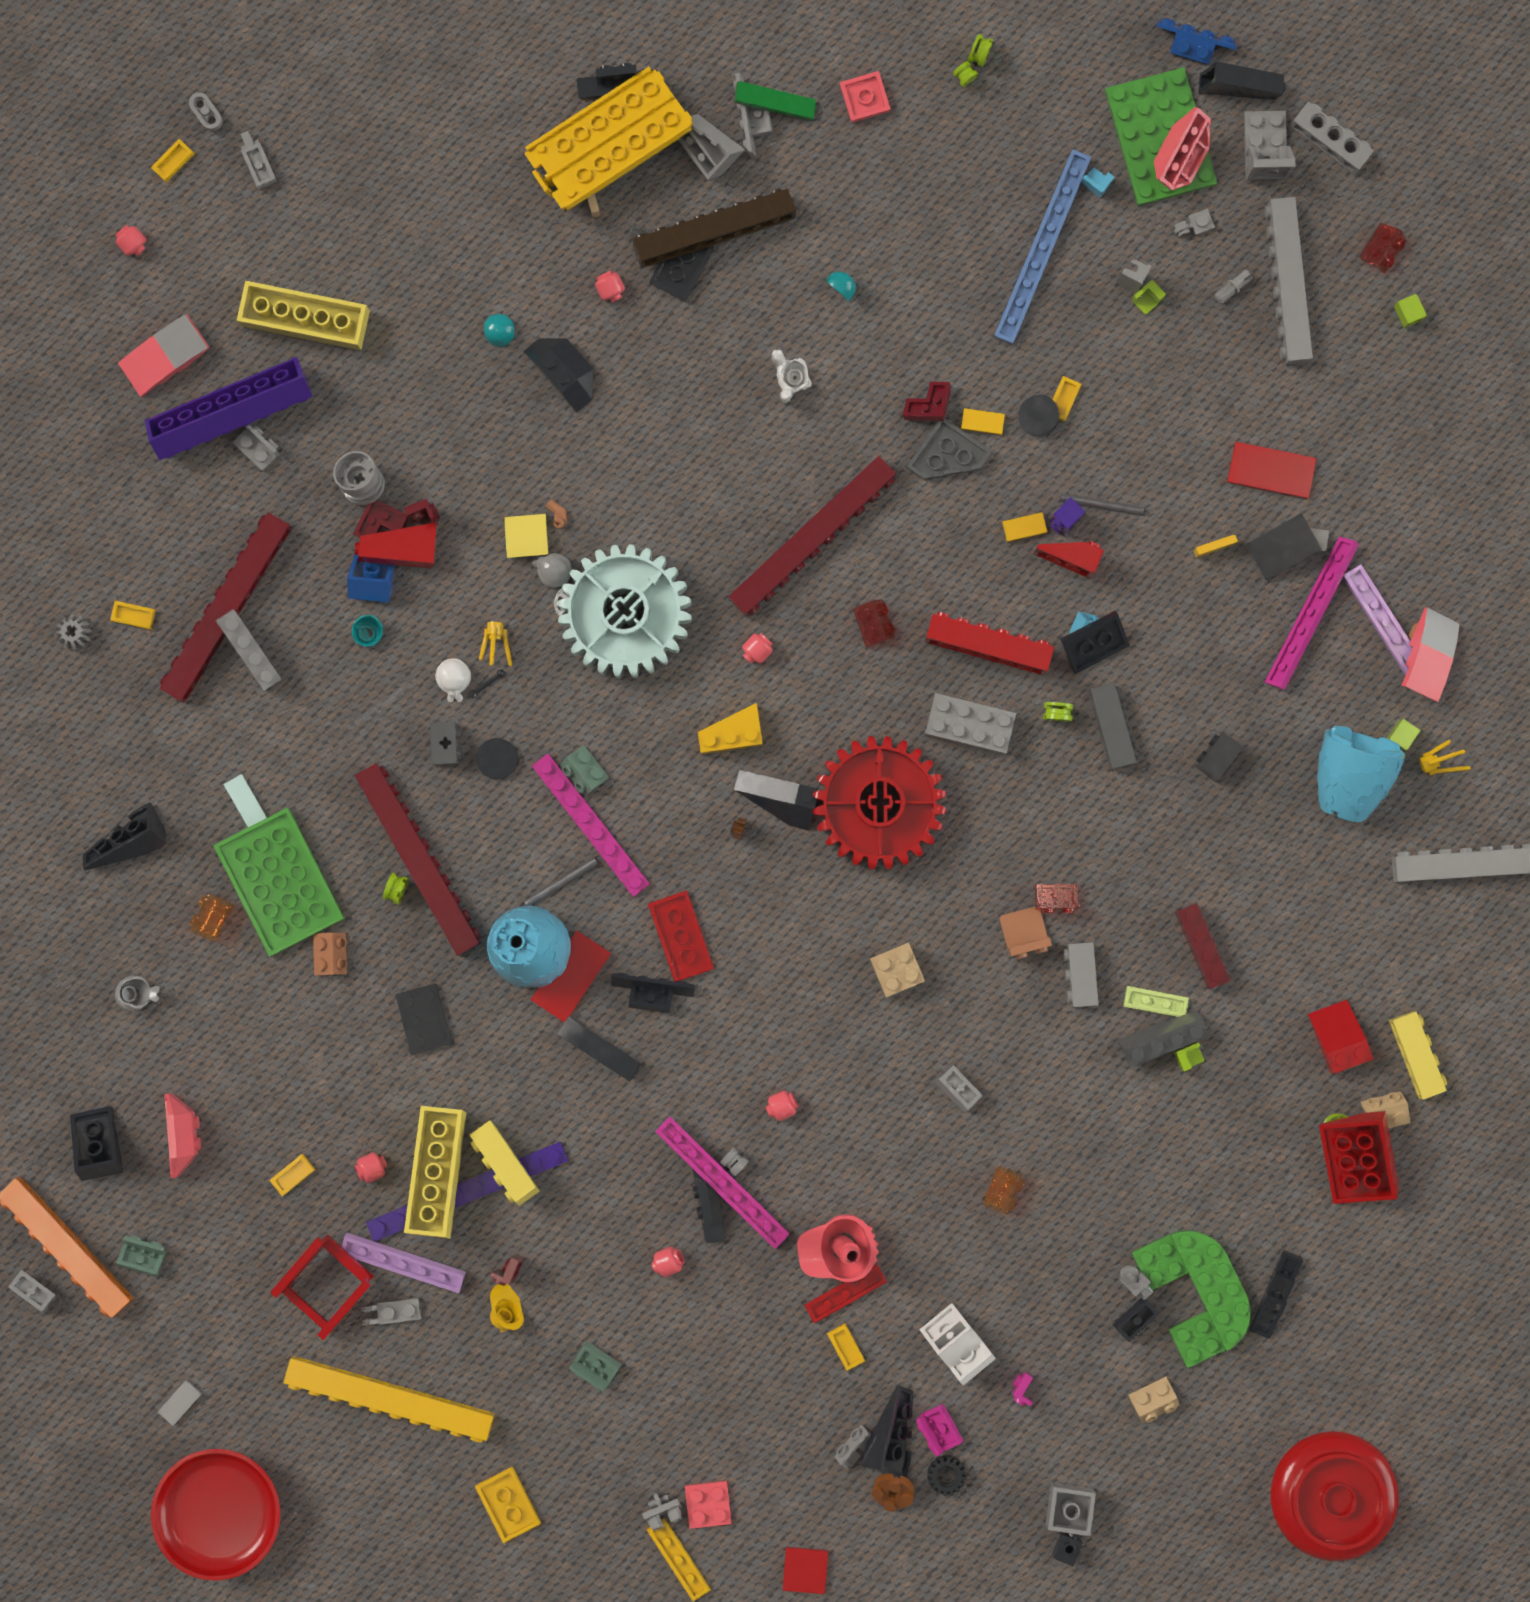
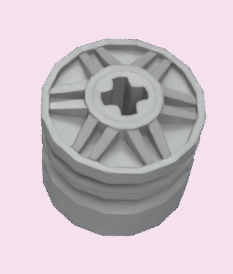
M361 451L349 452L339 458L334 466V480L351 503L368 505L375 502L383 493L385 487L384 477L368 454Z

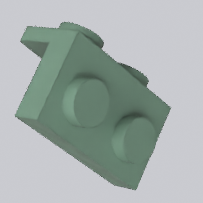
M584 745L567 756L560 764L563 773L570 778L576 790L584 797L609 779V776Z
M124 1236L123 1247L116 1265L157 1277L165 1258V1248L162 1247V1244L155 1241L148 1243L142 1241L137 1236Z
M586 1341L569 1367V1370L574 1372L576 1376L589 1382L594 1388L604 1392L622 1364Z

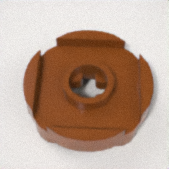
M890 1473L880 1475L875 1479L871 1495L880 1505L884 1506L886 1511L893 1512L896 1509L912 1505L915 1489L913 1483L906 1477L900 1475L899 1479L893 1477L894 1474Z

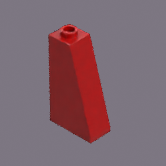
M437 523L360 536L359 543L355 542L354 555H358V562L433 569Z

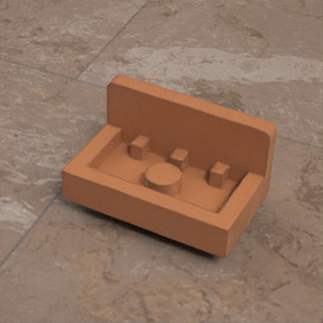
M346 933L313 934L314 975L347 974Z

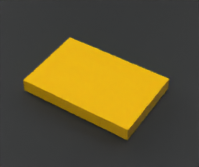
M513 1466L475 1485L503 1543L541 1524Z

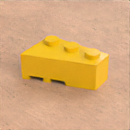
M757 703L699 731L698 738L701 755L763 746Z

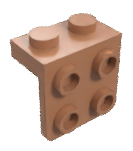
M1035 906L1000 916L999 920L1009 957L1014 955L1016 959L1027 957V952L1035 950L1036 954L1048 951L1047 947L1052 946L1050 937L1048 938L1039 907Z

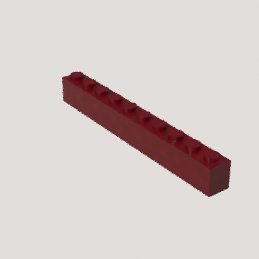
M878 456L728 596V599L745 617L748 614L754 615L760 609L758 605L763 600L769 601L775 595L773 591L778 586L784 587L790 581L789 576L793 572L799 573L805 567L804 562L808 558L811 560L820 553L819 548L823 544L826 546L835 539L834 534L838 530L841 532L850 525L849 520L853 516L857 518L865 511L864 506L868 502L871 504L875 502L880 496L878 492L883 488L887 490L895 482L893 478H895L896 473Z
M269 512L266 516L263 515L260 518L257 531L249 536L247 547L244 551L241 550L236 558V565L228 570L225 576L226 581L223 586L220 585L215 591L214 596L216 597L212 604L209 603L203 612L205 614L204 617L194 625V633L191 638L185 640L180 656L174 658L171 663L172 669L160 681L161 686L159 689L183 703L186 702L226 637L215 620L232 609L235 610L237 615L240 614L292 529L289 524Z
M375 763L354 775L456 955L461 956L480 945L479 939L482 937L476 927L472 929L469 923L471 920L470 915L466 909L462 911L458 903L461 900L455 891L451 892L448 887L451 884L445 873H440L438 867L441 865L435 855L431 857L428 852L430 845L425 837L421 839L417 832L420 830L418 824L414 819L410 820L407 813L410 811L405 802L400 803L397 797L400 794L394 783L390 785L387 777H389L386 768L384 766L380 767L379 764Z

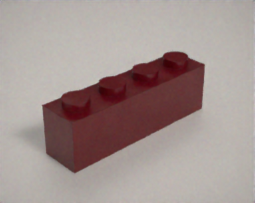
M1192 904L1176 911L1175 915L1207 989H1212L1229 982V976L1198 904Z

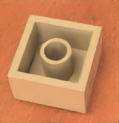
M909 943L870 958L885 997L925 982Z

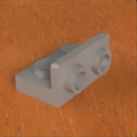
M247 425L245 426L246 429L233 444L264 471L280 455L276 450L279 446L270 438L266 441L262 437L264 432L256 425L253 427Z

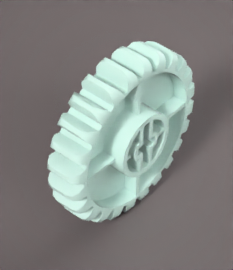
M632 544L628 545L625 554H621L617 545H612L611 556L606 557L601 549L595 551L597 560L595 563H592L587 558L581 560L585 569L583 573L578 570L570 571L575 584L562 585L563 592L570 598L558 601V607L568 612L558 618V623L564 627H571L563 633L562 637L566 642L576 641L571 648L574 656L582 655L586 652L583 659V664L586 667H590L598 661V672L601 675L606 674L609 668L613 667L616 679L622 677L625 669H629L631 676L637 678L639 667L644 666L645 670L652 674L654 673L653 661L657 660L663 665L668 664L665 654L667 650L672 653H679L680 649L674 641L675 638L686 639L688 637L687 631L680 624L690 623L692 617L687 612L681 610L691 606V599L686 596H679L687 589V585L684 581L674 582L678 576L677 568L672 567L664 571L666 566V558L664 556H660L652 562V553L649 548H645L640 556H637L635 546ZM628 594L624 599L622 597H618L615 600V597L618 595ZM636 598H639L629 608L631 613L629 617L623 614L613 625H611L621 615L619 611V608L621 606L627 609L628 606ZM611 602L613 611L606 617V608ZM644 606V614L639 622L637 620V612ZM635 623V626L632 628L621 629L625 624L631 626Z

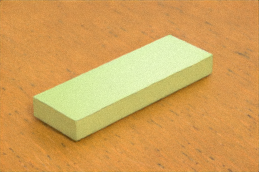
M1127 986L1123 1007L1179 1017L1186 1014L1189 998Z

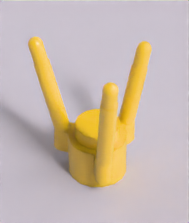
M487 622V629H484L479 660H483L489 637V640H491L489 664L491 666L494 664L495 641L501 640V637L503 638L508 665L512 666L507 629H503L504 623Z
M1450 740L1429 752L1423 753V757L1419 758L1423 773H1429V775L1470 770L1471 767L1460 766L1437 769V767H1440V762L1465 753V750H1460L1439 758L1437 755H1433L1451 743Z

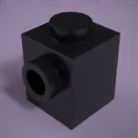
M1061 1532L1052 1552L1053 1558L1073 1567L1083 1544L1082 1540L1079 1539L1080 1535Z

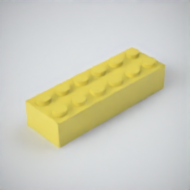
M245 281L237 322L246 328L362 350L370 310L364 304Z
M421 1106L404 1229L406 1234L447 1239L451 1237L467 1114L463 1110Z

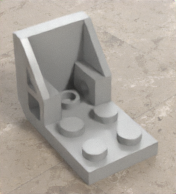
M1245 111L1246 179H1288L1295 168V157L1291 147L1287 146L1286 111Z

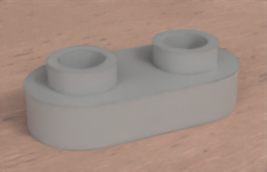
M193 94L189 99L191 110L205 129L208 131L218 130L223 123L220 113L205 94ZM199 102L204 103V106L202 108L197 107V104ZM211 118L216 119L214 124L209 123Z

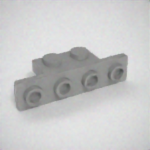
M740 73L735 74L736 80L733 81L735 92L737 82H744ZM737 104L739 113H742L743 120H740V127L742 132H745L746 140H743L745 152H748L751 157H756L753 137L773 133L770 112Z

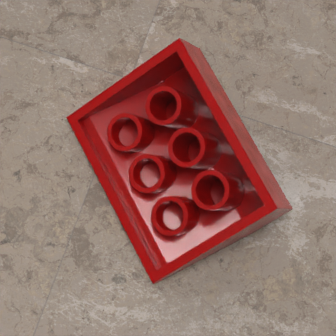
M1386 1111L1361 1113L1319 1124L1333 1204L1397 1199L1400 1189Z

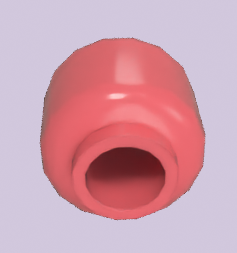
M126 225L115 235L117 237L116 245L127 256H132L133 254L138 256L146 249L143 246L146 243V237L136 226L129 227Z
M610 270L597 277L598 281H596L595 287L602 300L610 299L612 303L622 298L621 293L624 292L625 286L618 273H612Z
M762 633L759 635L753 634L742 646L745 652L743 656L751 664L754 661L761 664L772 653L771 645L773 643Z
M782 1090L768 1098L769 1105L766 1106V1110L771 1118L775 1117L776 1120L783 1121L796 1114L798 1103L792 1092L788 1093L786 1090Z
M371 1152L360 1157L357 1160V1165L354 1167L361 1181L364 1180L366 1183H371L384 1177V1168L388 1166L383 1156L379 1157L375 1152Z
M667 1247L656 1252L654 1262H652L654 1272L656 1274L659 1273L664 1278L680 1272L685 1263L683 1254L674 1247Z

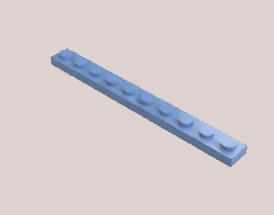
M1072 149L994 338L1013 345L1091 156Z

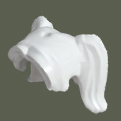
M781 350L773 351L772 362L777 368L778 384L782 389L780 399L782 402L787 403L792 398L793 393L806 390L808 387H811L812 383L808 376L806 362L803 359L786 360Z

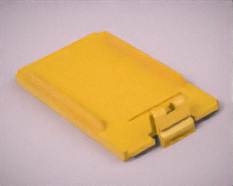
M648 66L525 147L527 152L524 154L535 169L532 171L534 177L545 193L556 200L562 211L565 209L567 211L692 130V117L687 111L683 110L665 84V79L659 71L657 72L655 69L651 71ZM543 166L547 173L545 178L536 169ZM549 186H550L551 188L555 186L556 189H555L554 191H551V189L549 188Z

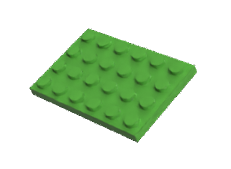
M1184 67L1105 88L1137 206L1217 185L1209 152H1207L1193 181L1189 185L1169 190L1156 178L1154 159L1172 125L1195 107Z
M288 807L213 845L269 957L345 919Z

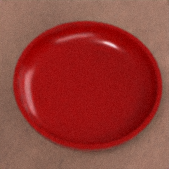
M1330 1431L1306 1437L1287 1451L1275 1470L1271 1484L1270 1499L1276 1523L1292 1545L1314 1558L1327 1561H1347L1367 1554L1377 1547L1388 1535L1397 1515L1399 1493L1396 1478L1389 1462L1375 1446L1356 1435Z
M226 1449L202 1450L179 1460L165 1473L159 1482L151 1505L152 1531L163 1555L180 1571L203 1580L231 1579L254 1568L271 1549L280 1524L279 1497L269 1475L251 1458L236 1451Z

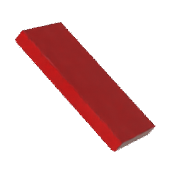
M1235 442L1227 483L1308 499L1317 458Z
M687 890L649 903L648 907L674 982L713 970L714 967Z
M576 931L570 940L571 953L565 971L561 976L553 980L551 984L538 987L530 999L564 1023L612 954L579 931Z

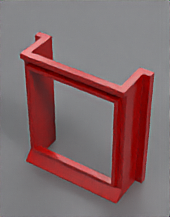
M327 1234L323 1239L317 1237L270 1293L275 1298L283 1293L322 1329L317 1336L324 1340L371 1286L369 1282L374 1278V1275ZM322 1248H325L362 1282L329 1321L323 1318L290 1288V1285Z

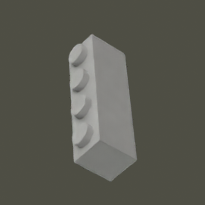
M234 609L215 620L262 690H266L281 680Z

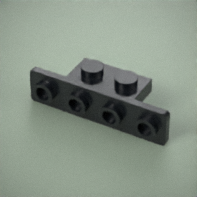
M623 63L617 67L610 65L601 66L600 69H595L596 76L577 78L579 99L602 97L641 71H637L636 64L632 65L631 63Z
M612 973L611 986L631 989L628 1008L670 1013L673 995L694 997L695 985L686 981L673 982L664 978L651 979L642 975L638 977L629 976L626 973Z
M692 1169L695 1182L692 1190L694 1199L697 1198L699 1207H696L698 1220L701 1219L705 1242L725 1240L726 1234L719 1195Z

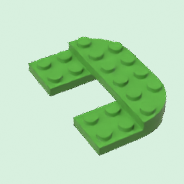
M1181 1230L1170 1233L1131 1252L1139 1270L1151 1282L1148 1285L1151 1290L1189 1273L1206 1311L1168 1329L1187 1368L1224 1350L1228 1351L1243 1338L1250 1322L1249 1300L1225 1250L1218 1242L1201 1232Z

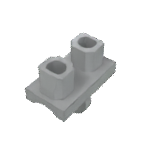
M1127 1265L1121 1269L1120 1281L1134 1296L1139 1294L1145 1300L1153 1293L1148 1286L1151 1282L1136 1266Z
M658 1492L653 1494L655 1500L648 1502L651 1510L642 1513L644 1520L648 1522L653 1531L664 1527L660 1517L668 1514L671 1523L682 1520L680 1501L675 1499L665 1503L669 1501L668 1495L659 1497Z

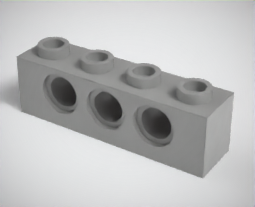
M1307 102L1290 125V127L1354 175L1357 174L1374 151L1369 143L1359 140L1355 137L1353 131L1343 128L1334 117L1327 116L1314 103ZM1312 122H1318L1321 128H1315ZM1328 134L1336 135L1337 140H1331ZM1345 146L1352 147L1354 152H1347Z

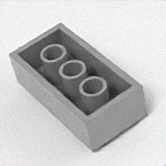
M935 693L924 735L1006 755L1016 713Z

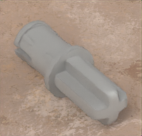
M1243 270L1233 280H1228V284L1215 293L1216 300L1219 303H1224L1235 293H1240V289L1253 280L1252 276L1248 277L1250 272Z

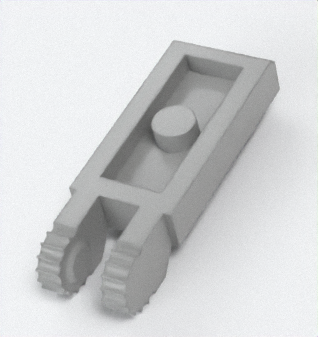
M419 1298L380 1302L377 1305L360 1307L361 1312L364 1313L374 1310L378 1311V1318H365L362 1320V1325L377 1323L380 1325L422 1319Z

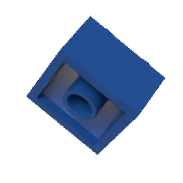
M354 555L347 577L348 599L389 602L393 590L395 565L358 562V555Z

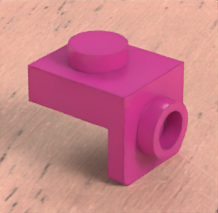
M1025 1371L1022 1375L1018 1374L1014 1379L1013 1385L1015 1387L1011 1393L1015 1397L1014 1401L1022 1406L1028 1404L1031 1406L1033 1404L1032 1400L1023 1394L1033 1377Z

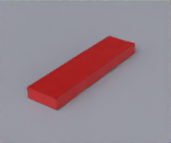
M876 1263L864 1278L854 1282H843L804 1304L815 1324L887 1283V1280Z

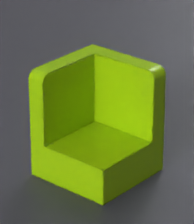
M1151 280L1134 295L1132 302L1146 315L1164 299L1166 294Z
M1417 294L1402 299L1394 305L1404 328L1422 321L1427 316Z
M1401 719L1388 736V739L1398 743L1403 750H1408L1420 730L1405 719Z
M1199 1042L1173 1051L1181 1071H1187L1192 1066L1204 1062L1199 1049Z

